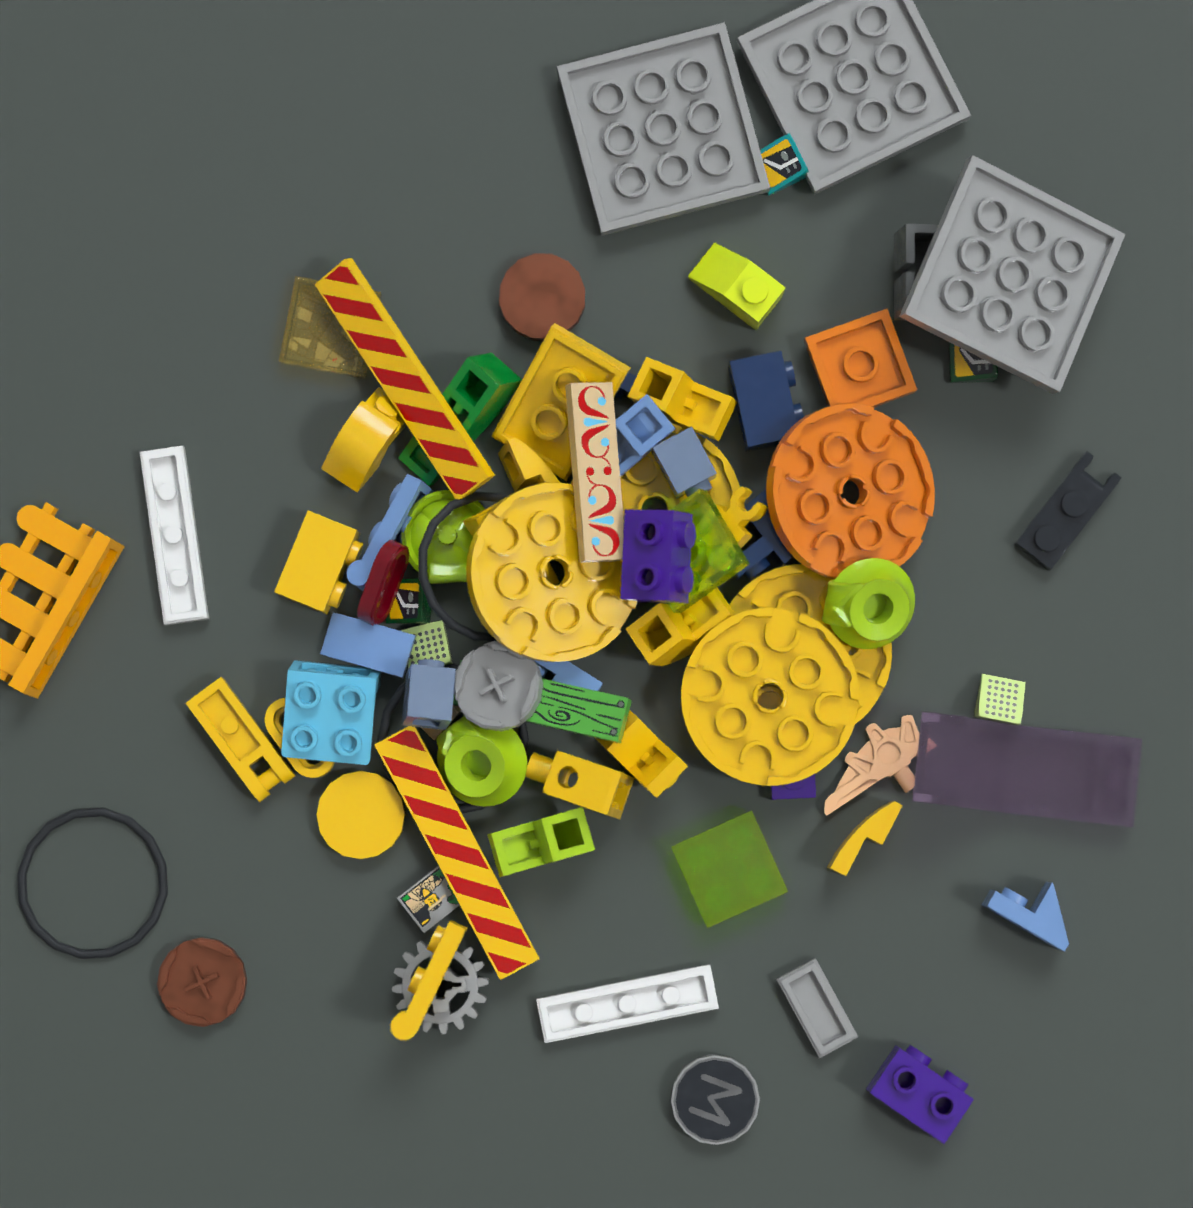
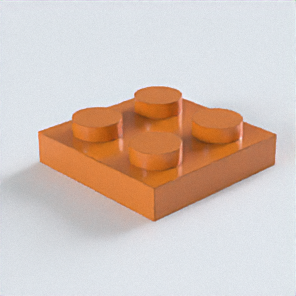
M887 308L805 337L804 339L828 407L844 403H857L876 407L917 391Z

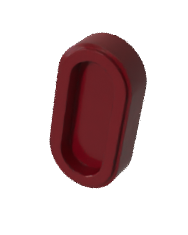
M389 540L377 553L358 605L357 616L360 620L372 626L374 624L379 625L390 613L409 562L410 554L407 546L395 540Z

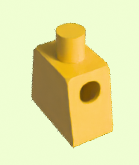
M558 750L554 759L534 752L529 759L525 775L526 778L545 784L543 788V793L619 820L621 819L634 781L633 777L620 771ZM575 772L578 774V780L573 787H569L568 779Z

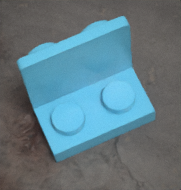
M294 660L287 673L282 756L349 764H369L371 759L375 699L380 687L381 672L359 666Z

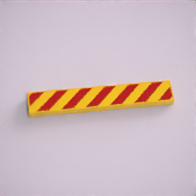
M348 258L341 261L314 285L454 498L460 500L474 493L495 476L494 472L354 260Z
M408 726L374 744L499 979L502 980L539 960L540 957L417 728Z

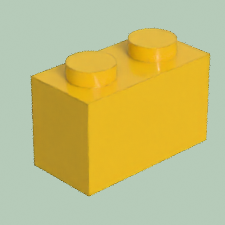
M308 510L274 592L279 596L328 615L331 606L334 608L339 607L345 594L347 584L341 581L347 566L358 560L361 555L364 543L358 541L360 533L356 529Z

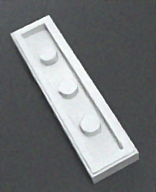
M182 445L140 452L164 625L209 619L185 447Z
M710 964L536 999L545 1043L719 1009Z

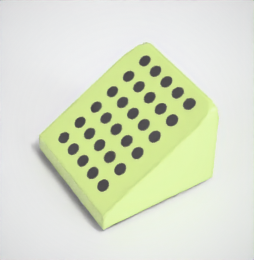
M442 620L401 630L416 636L408 668L411 664H418V661L422 659L439 660L444 662L445 665L453 664L445 623Z
M981 674L974 717L1012 725H1021L1026 682Z

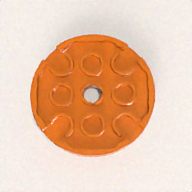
M857 403L837 404L806 415L796 422L782 437L773 453L768 469L766 483L767 505L778 537L789 553L802 565L819 575L831 579H836L845 568L863 559L880 558L901 566L916 552L923 542L921 537L925 531L928 518L933 516L935 503L934 479L930 463L921 444L898 419H891L885 414L874 410L875 407ZM848 480L853 481L859 488V499L855 504H850L845 498H841L843 486Z

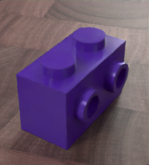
M625 510L620 599L635 602L688 603L689 593L694 583V575L690 567L691 548L696 540V529L692 522L693 514L675 510Z
M911 1044L906 1051L895 1045L866 1090L945 1144L974 1101L971 1096L965 1093L969 1084L948 1070L945 1071L943 1076L931 1070L928 1065L932 1059Z

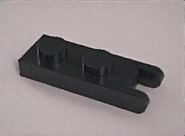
M1088 451L1084 453L1014 543V545L1048 571L1054 567L1122 478L1114 472L1103 485L1084 471L1094 457Z

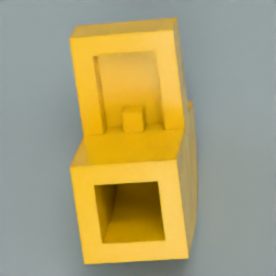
M649 357L645 358L628 394V397L634 403H637L648 394L671 423L681 425L686 429L692 426L696 433L718 442L737 404L733 397L698 384L684 371Z
M378 387L366 402L362 400L334 440L321 467L322 470L357 493L379 468L389 445L406 426V423L383 389Z
M705 579L691 590L688 603H674L673 605L658 603L628 626L626 630L649 665L665 666L692 654L702 638L711 629L736 614L714 581Z
M630 710L621 744L595 738L656 798L665 789L671 787L677 781L679 775L688 767L678 755L666 746Z

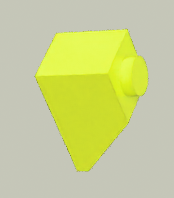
M715 242L687 277L755 331L781 300L786 288L752 261Z

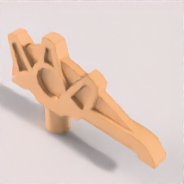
M905 715L901 718V727L882 730L876 723L868 725L865 730L869 741L858 753L849 752L846 755L844 762L849 766L834 793L825 800L824 813L826 816L886 777L894 776L905 793H908L920 784L908 765H910L913 758L923 755L936 745L925 735L918 732L912 715Z

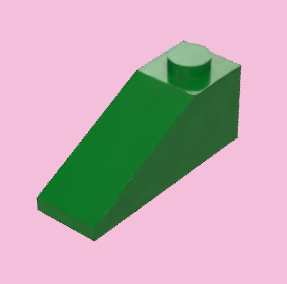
M492 352L467 357L442 395L474 442L501 413L517 390L522 379ZM413 436L398 459L428 486H432L441 476Z

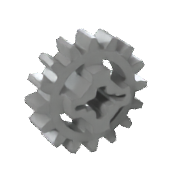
M423 941L416 943L419 952L417 956L407 951L402 955L409 964L407 968L396 967L394 970L397 976L403 978L402 983L392 987V992L403 993L404 999L396 1005L398 1010L409 1007L414 994L407 991L412 980L414 970L424 959L430 957L431 961L434 953L427 950V946ZM472 947L467 948L463 953L458 950L456 951L453 958L465 967L468 975H458L450 967L448 968L444 980L452 981V983L460 982L461 985H454L447 989L445 997H438V992L436 993L432 1001L434 1014L427 1012L423 1022L424 1032H428L433 1023L439 1024L441 1034H446L448 1023L454 1022L455 1026L461 1030L465 1027L462 1016L467 1014L469 1017L476 1019L479 1015L473 1004L474 1002H486L487 997L478 992V989L489 984V978L478 977L477 971L485 964L483 961L475 963L470 961L469 958L474 951ZM470 991L465 1004L451 1013V1000L457 993Z

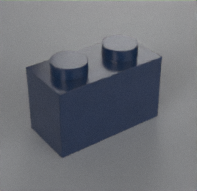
M776 351L729 361L728 372L734 399L737 401L736 409L745 452L777 446L786 432L804 417L801 404H793L789 387L796 386L791 360L784 362L782 351Z

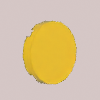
M357 771L343 774L328 785L320 797L316 816L319 831L329 847L343 856L365 859L379 856L395 844L403 831L405 811L403 798L391 782L379 774Z

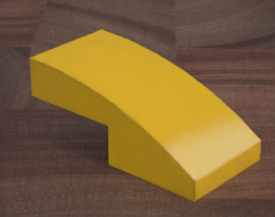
M516 437L508 439L498 452L514 492L538 482L560 483L547 464Z
M890 801L867 816L846 837L835 852L827 868L846 876L866 838L878 845H883L903 805L896 801Z

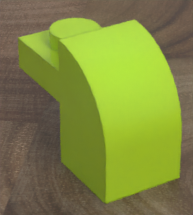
M583 807L487 834L499 877L595 850Z

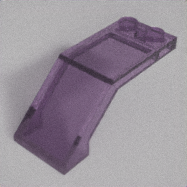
M922 712L913 802L1134 827L1142 739L1019 726L967 718V716Z

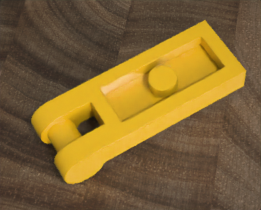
M223 677L218 678L186 702L191 712L259 802L271 795L269 790L282 781L285 784L295 777L290 766L279 754ZM264 757L271 767L257 776L250 766Z
M452 920L449 921L446 929L439 925L437 926L427 947L428 951L434 953L427 969L418 966L407 991L414 994L408 1009L398 1013L391 1022V1032L397 1039L409 1040L419 1030L467 927Z

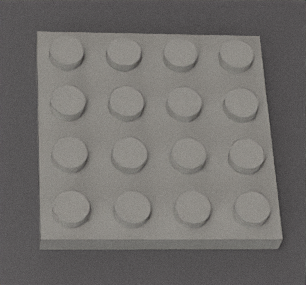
M813 0L737 38V43L783 134H791L807 165L809 172L806 173L805 178L814 195L959 125L971 117L913 0Z
M725 22L557 66L559 80L601 236L770 191L769 181Z
M972 155L964 163L899 317L1051 394L1059 393L1126 234Z

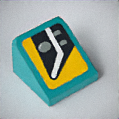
M790 133L760 150L770 185V191L767 192L768 196L805 179L806 173L809 172Z

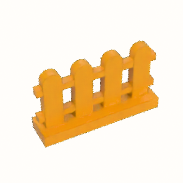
M47 502L42 510L34 505H26L19 510L17 523L21 529L28 532L20 547L11 543H5L0 546V567L6 570L0 581V618L21 629L13 645L0 638V679L8 683L11 676H13L9 686L37 699L125 547L99 531H96L93 538H91L95 529L84 523L77 530L54 516L58 509ZM41 540L65 553L57 568L33 555ZM77 561H79L78 564H77V566H76V568L74 569L72 575L69 576L70 573L72 572L74 566L76 565ZM19 578L43 591L36 606L11 593ZM57 599V601L55 602L53 608L51 609L50 613L48 614V612H49L50 608L52 607L54 601ZM35 637L33 643L31 644L29 650H28L27 653H26V650L28 649L30 643L32 642L33 638Z

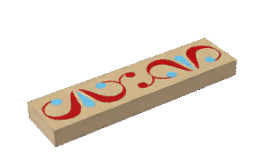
M612 382L570 383L565 386L579 561L580 563L622 561L624 517Z

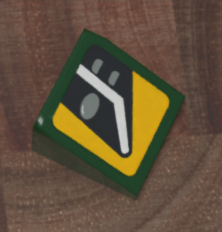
M949 342L950 383L994 382L998 378V366Z
M402 579L391 611L386 617V623L419 625L430 623L431 608L428 605L419 579Z

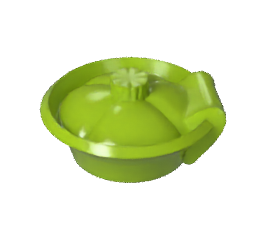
M450 490L436 491L422 497L412 506L408 513V516L412 517V519L407 524L404 533L401 532L402 544L409 549V562L416 571H418V549L429 522L450 501L455 500ZM479 501L454 509L437 526L427 550V577L430 584L467 582V556L473 537L463 521L485 509Z
M869 558L857 561L845 568L835 580L828 582L822 621L831 626L839 639L852 647L875 649L885 646L898 638L911 621L915 608L913 584L906 572L889 560Z
M463 716L436 738L438 745V769L451 793L460 800L475 806H494L510 799L521 787L527 771V756L521 739L513 729L505 731L486 730Z

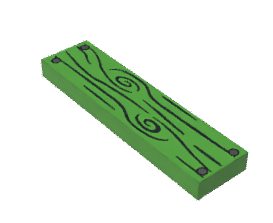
M542 679L541 701L534 714L525 722L621 744L632 700ZM454 695L453 705L459 706L458 701L455 699Z

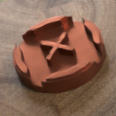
M535 253L519 259L506 271L500 284L499 305L505 320L517 334L530 340L544 341L554 323L568 331L578 324L585 309V287L579 272L567 260L554 254Z
M200 937L181 943L167 954L159 969L157 987L162 1002L171 1016L186 1025L205 1027L220 1023L236 1012L245 997L247 975L243 961L233 948L220 940Z

